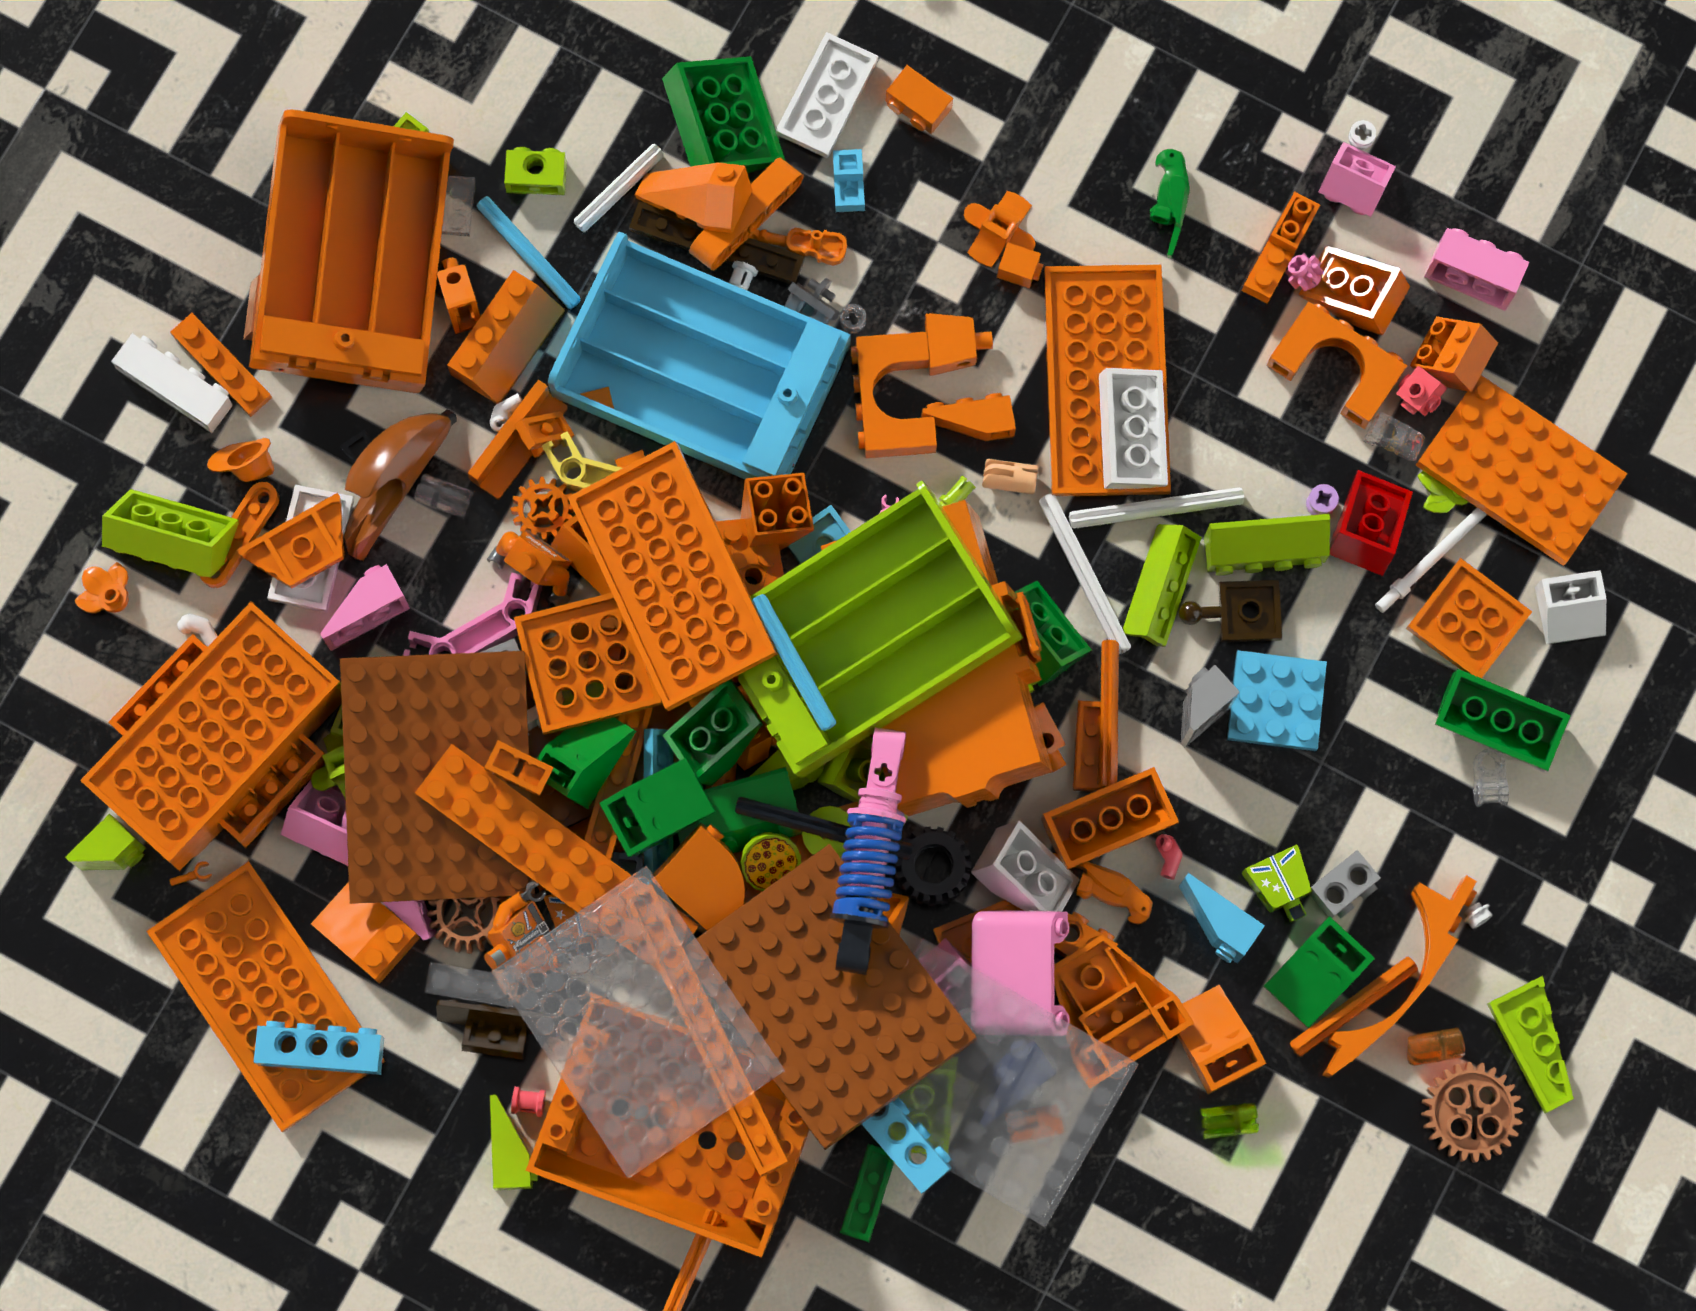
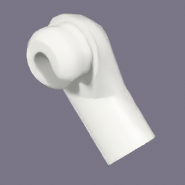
M186 614L177 623L178 630L183 634L199 633L207 647L218 637L207 618Z

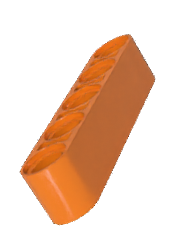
M777 158L751 183L753 191L733 232L728 233L704 229L691 244L689 253L711 270H716L798 189L804 175L784 159Z

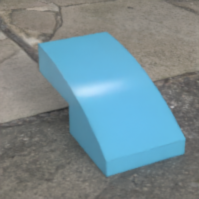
M862 149L833 150L836 212L865 211Z

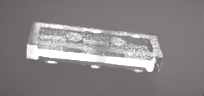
M430 962L425 993L515 1008L521 977Z

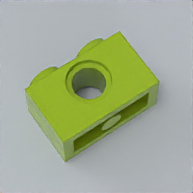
M526 147L506 150L504 181L506 192L565 195L567 168L565 152H560V150L554 148H546L543 151H531V149ZM533 166H541L543 168L539 174H531L528 171Z

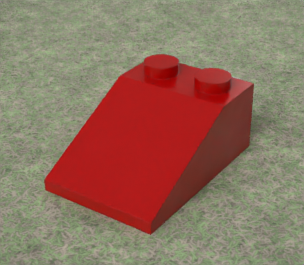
M1358 470L1335 528L1329 555L1383 576L1396 553L1413 491Z

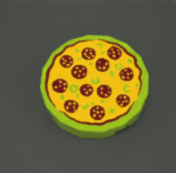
M764 832L753 837L745 845L742 851L740 869L745 880L754 889L764 891L801 864V855L796 844L787 835Z

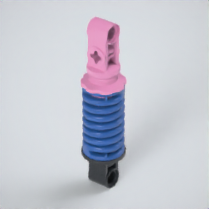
M875 727L867 787L859 788L858 796L861 797L859 807L849 808L847 811V821L852 827L848 828L845 832L849 840H846L843 844L846 852L841 856L844 863L839 868L843 875L838 878L837 882L841 887H838L835 893L840 899L834 902L833 911L830 914V919L844 924L842 939L837 953L835 967L837 971L867 975L873 929L889 927L888 918L883 916L882 912L889 911L890 904L877 899H890L892 897V891L884 889V886L892 887L894 879L885 877V874L894 875L896 873V868L887 865V863L895 864L898 862V856L890 854L889 851H899L900 845L896 842H891V840H901L902 829L906 823V818L897 814V804L901 802L902 795L895 793L906 732ZM882 767H887L888 773L892 774L891 777L887 776L885 781H880L879 775L875 774V772H881Z

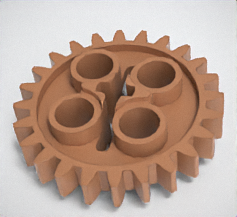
M1467 1062L1465 1071L1462 1070L1459 1064H1455L1453 1066L1454 1074L1448 1069L1443 1070L1442 1073L1445 1080L1435 1077L1433 1081L1437 1088L1428 1087L1426 1089L1432 1098L1422 1100L1423 1104L1430 1107L1429 1110L1421 1113V1116L1429 1117L1431 1121L1423 1127L1425 1129L1433 1128L1434 1130L1429 1139L1439 1138L1441 1140L1437 1147L1438 1150L1446 1146L1449 1147L1448 1157H1452L1456 1152H1459L1461 1162L1466 1160L1468 1154H1470L1473 1163L1478 1162L1479 1154L1482 1155L1485 1161L1490 1160V1150L1497 1156L1501 1155L1502 1151L1499 1145L1501 1144L1506 1148L1510 1147L1511 1143L1507 1137L1518 1136V1133L1512 1127L1522 1124V1121L1515 1118V1114L1522 1112L1523 1109L1514 1107V1102L1521 1098L1520 1096H1511L1510 1094L1515 1085L1512 1084L1505 1087L1503 1083L1507 1076L1503 1075L1496 1078L1495 1067L1486 1073L1484 1063H1480L1476 1070H1474L1472 1063ZM1468 1085L1473 1086L1472 1109L1478 1110V1115L1473 1117L1476 1134L1475 1140L1471 1138L1472 1116L1466 1114V1109L1471 1107ZM1482 1088L1491 1091L1493 1095L1491 1104H1485L1480 1100L1479 1093ZM1451 1089L1458 1090L1462 1094L1463 1099L1460 1105H1454L1449 1100ZM1484 1119H1489L1494 1123L1495 1132L1493 1135H1487L1483 1132L1481 1125ZM1453 1120H1459L1464 1125L1465 1131L1461 1137L1456 1136L1451 1131Z

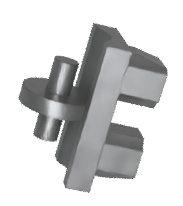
M813 278L809 281L807 286L815 291L814 294L799 283L795 284L792 282L788 288L791 294L787 299L785 307L801 313L806 304H809L815 308L810 318L824 324H828L830 320H837L841 312L822 300L824 297L832 302L836 297L833 292L828 290L832 282L827 278L821 283H818Z

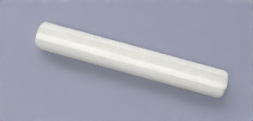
M652 144L574 219L576 227L582 232H586L663 158V151L655 144Z

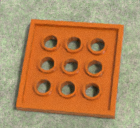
M612 593L514 617L521 648L525 652V664L543 735L662 705L660 696ZM609 617L615 618L619 622L618 628L613 632L604 631L601 628L604 619ZM577 625H584L589 629L588 636L583 640H577L572 636V630ZM553 632L560 637L559 643L556 646L546 647L542 643L543 637L547 633ZM615 646L623 647L626 650L625 657L620 661H613L609 657L611 648ZM587 653L593 654L596 657V664L589 669L583 668L579 664L581 656ZM556 661L564 662L567 665L566 672L561 676L552 675L550 673L552 663ZM621 675L631 676L633 679L631 688L627 690L619 689L616 686L618 677ZM593 682L602 684L604 687L603 693L599 697H590L586 693L589 684ZM562 690H570L574 694L573 701L568 705H562L557 701V695Z

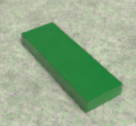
M871 1144L867 1145L840 1230L841 1234L868 1243L894 1165V1161L883 1148Z

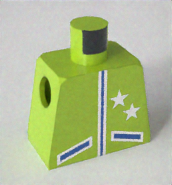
M1294 845L1244 869L1242 872L1243 877L1270 913L1283 907L1291 923L1307 915L1300 899L1311 893V887L1298 845Z

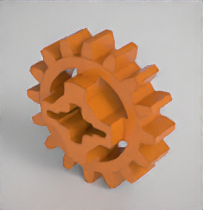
M540 477L539 484H535L530 479L528 480L530 486L528 489L523 486L519 487L521 497L513 496L512 498L513 502L518 506L511 507V513L519 515L513 521L515 526L522 525L520 528L521 534L525 529H528L536 536L540 535L542 540L547 542L548 535H552L555 539L561 526L573 518L569 513H573L574 510L571 504H568L570 503L568 497L572 493L565 494L567 487L564 484L557 487L555 478L549 484L545 482L544 477ZM538 492H548L547 494H536ZM560 501L563 503L562 516H559L556 511ZM526 502L528 503L529 507H531V511L527 514V518H525L524 516V507ZM548 506L549 512L545 513L542 511L539 513L538 507L546 508ZM540 525H551L549 527H539Z

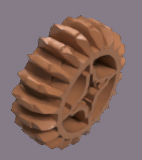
M507 896L482 897L473 900L464 898L452 899L456 904L457 910L450 918L451 921L447 924L444 920V911L449 899L429 900L428 904L436 907V910L428 911L427 916L429 918H437V920L429 924L431 930L441 928L434 936L437 940L447 936L443 943L446 948H449L453 942H456L454 946L455 952L460 953L464 944L466 945L467 953L472 954L473 944H477L479 951L483 952L485 950L483 941L487 940L493 946L488 938V932L493 928V920L499 905L508 898ZM492 901L493 916L489 925L485 927L480 915L486 908V905ZM459 902H462L469 909L476 908V911H473V913L475 914L474 918L478 922L477 924L467 916L461 918L464 912ZM465 925H470L476 929L478 934L460 936L452 931L456 928L460 929Z

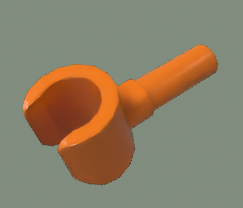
M205 861L199 862L195 866L194 871L171 878V886L195 879L200 882L209 881L212 874L206 876L198 874V870L208 867L209 863Z

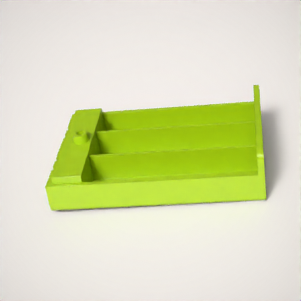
M923 480L916 484L917 490L750 596L751 599H754L764 594L768 598L836 720V725L829 730L823 731L819 728L779 654L738 675L740 684L761 719L766 722V727L771 736L775 737L776 744L793 773L800 778H804L873 734L875 727L882 728L1023 639L1022 634L935 494Z

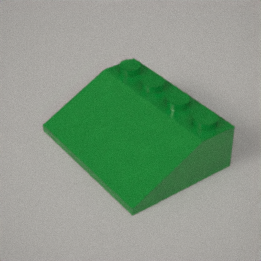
M751 56L679 62L662 78L690 167L718 162L744 165L748 174L768 168L779 157L785 160Z

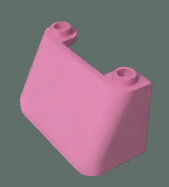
M997 910L976 913L972 921V1026L977 1034L999 1036L1068 1035L1069 1015L1063 1006L1054 1005V943L1063 942L1069 933L1068 912Z

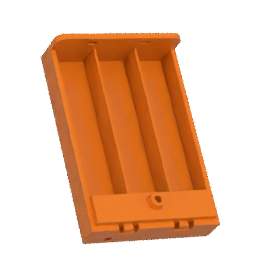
M290 109L283 112L277 130L249 363L250 368L410 393L421 392L426 382L450 153L454 146V139L452 137Z

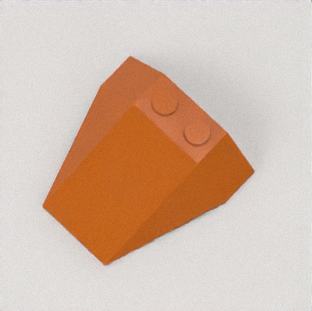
M1103 935L1054 964V986L1059 1005L1065 1008L1070 1018L1067 1039L1073 1063L1089 1088L1094 1087L1194 1024L1180 999L1173 992L1163 986Z

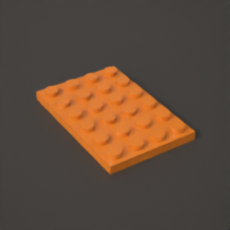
M1482 375L1472 392L1465 394L1416 463L1418 468L1563 566L1568 562L1627 475L1619 467Z

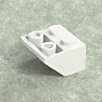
M1601 570L1542 579L1535 586L1546 645L1606 635V594Z

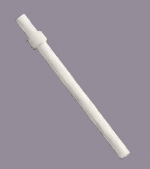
M1476 508L1402 579L1398 578L1390 585V591L1375 604L1376 608L1384 613L1398 598L1403 599L1411 591L1410 587L1487 514Z

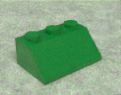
M1035 581L1015 591V593L1023 592L1026 596L1042 649V651H1039L1042 660L1035 665L1038 667L1041 677L1037 684L1042 686L1058 677L1090 653L1092 649L1040 583Z

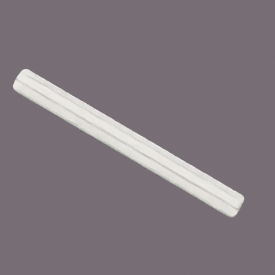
M1239 487L1070 512L1069 521L1071 528H1081L1242 505L1244 503V492Z
M1052 494L1045 495L1039 500V504L1108 640H1116L1119 643V654H1123L1131 648V645L1056 496Z

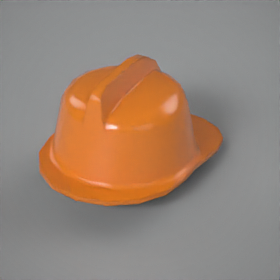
M262 438L255 441L228 445L214 453L208 460L207 466L213 472L230 471L243 482L258 480L272 475L274 466L268 452L271 444L270 439Z

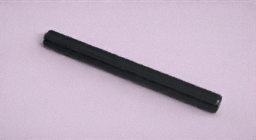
M745 797L737 799L735 806L737 814L842 843L849 840L845 832L850 826ZM891 840V842H896L900 845V850L897 852L889 851V853L897 855L898 858L909 860L912 855L913 844L901 840Z

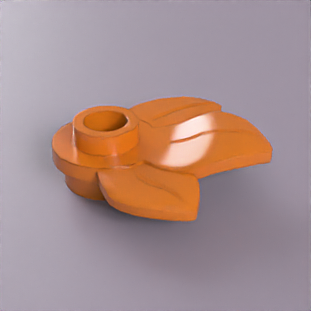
M118 562L113 564L108 571L96 566L86 568L82 575V583L86 591L75 599L76 605L88 613H97L103 609L107 612H120L124 610L129 601L128 592L125 588L129 579L127 570ZM116 594L115 598L110 600L111 596Z

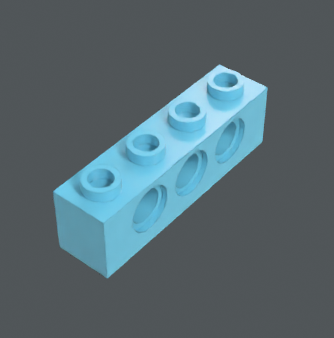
M266 1021V1026H257L254 1063L258 1066L381 1075L385 1038L377 1034V1029L359 1028L358 1033L346 1032L347 1027L328 1026V1031L315 1030L316 1025L297 1023V1028H285V1023L278 1021ZM288 1037H294L296 1039V1048L290 1053H284L281 1048L282 1042ZM319 1039L326 1040L327 1050L321 1055H314L312 1051L314 1042ZM351 1041L358 1044L356 1055L349 1058L343 1055L345 1044Z
M898 1097L886 1106V1110L881 1116L873 1115L863 1122L862 1125L922 1194L952 1169L948 1163L952 1159L940 1145L935 1148L928 1140L931 1136L929 1131L921 1122L913 1123L907 1116L911 1111ZM895 1122H901L906 1127V1135L901 1140L894 1139L890 1133V1128ZM915 1146H922L927 1152V1158L922 1164L915 1163L911 1158V1150Z

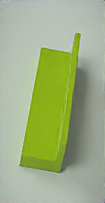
M1157 525L1123 626L1125 635L1140 636L1156 646L1166 647L1202 538L1201 536L1183 525Z

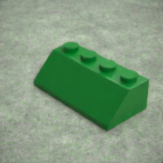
M1457 669L1452 674L1441 701L1435 725L1548 772L1571 715Z
M786 767L704 789L716 812L680 831L678 837L681 844L700 823H703L706 827L711 824L724 836L721 841L729 847L732 853L743 851L745 845L753 837L764 832L781 833L789 838L801 835L802 831L735 812L736 802L739 797L799 812Z

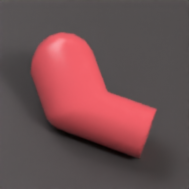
M1161 834L1155 842L1156 847L1165 860L1160 875L1174 880L1183 854L1172 836Z

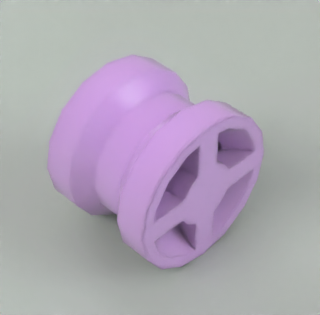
M1317 485L1312 489L1306 500L1308 512L1311 515H1331L1338 504V493L1330 485Z

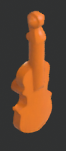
M792 228L786 236L767 232V230L763 229L761 231L756 230L749 237L763 243L786 247L787 251L802 256L815 257L818 263L823 262L832 266L843 262L847 249V240L844 235L836 232H827V230H824L822 233L819 230L811 232V230Z

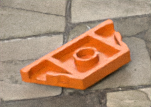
M338 492L237 549V552L242 558L291 589L344 559L342 505Z

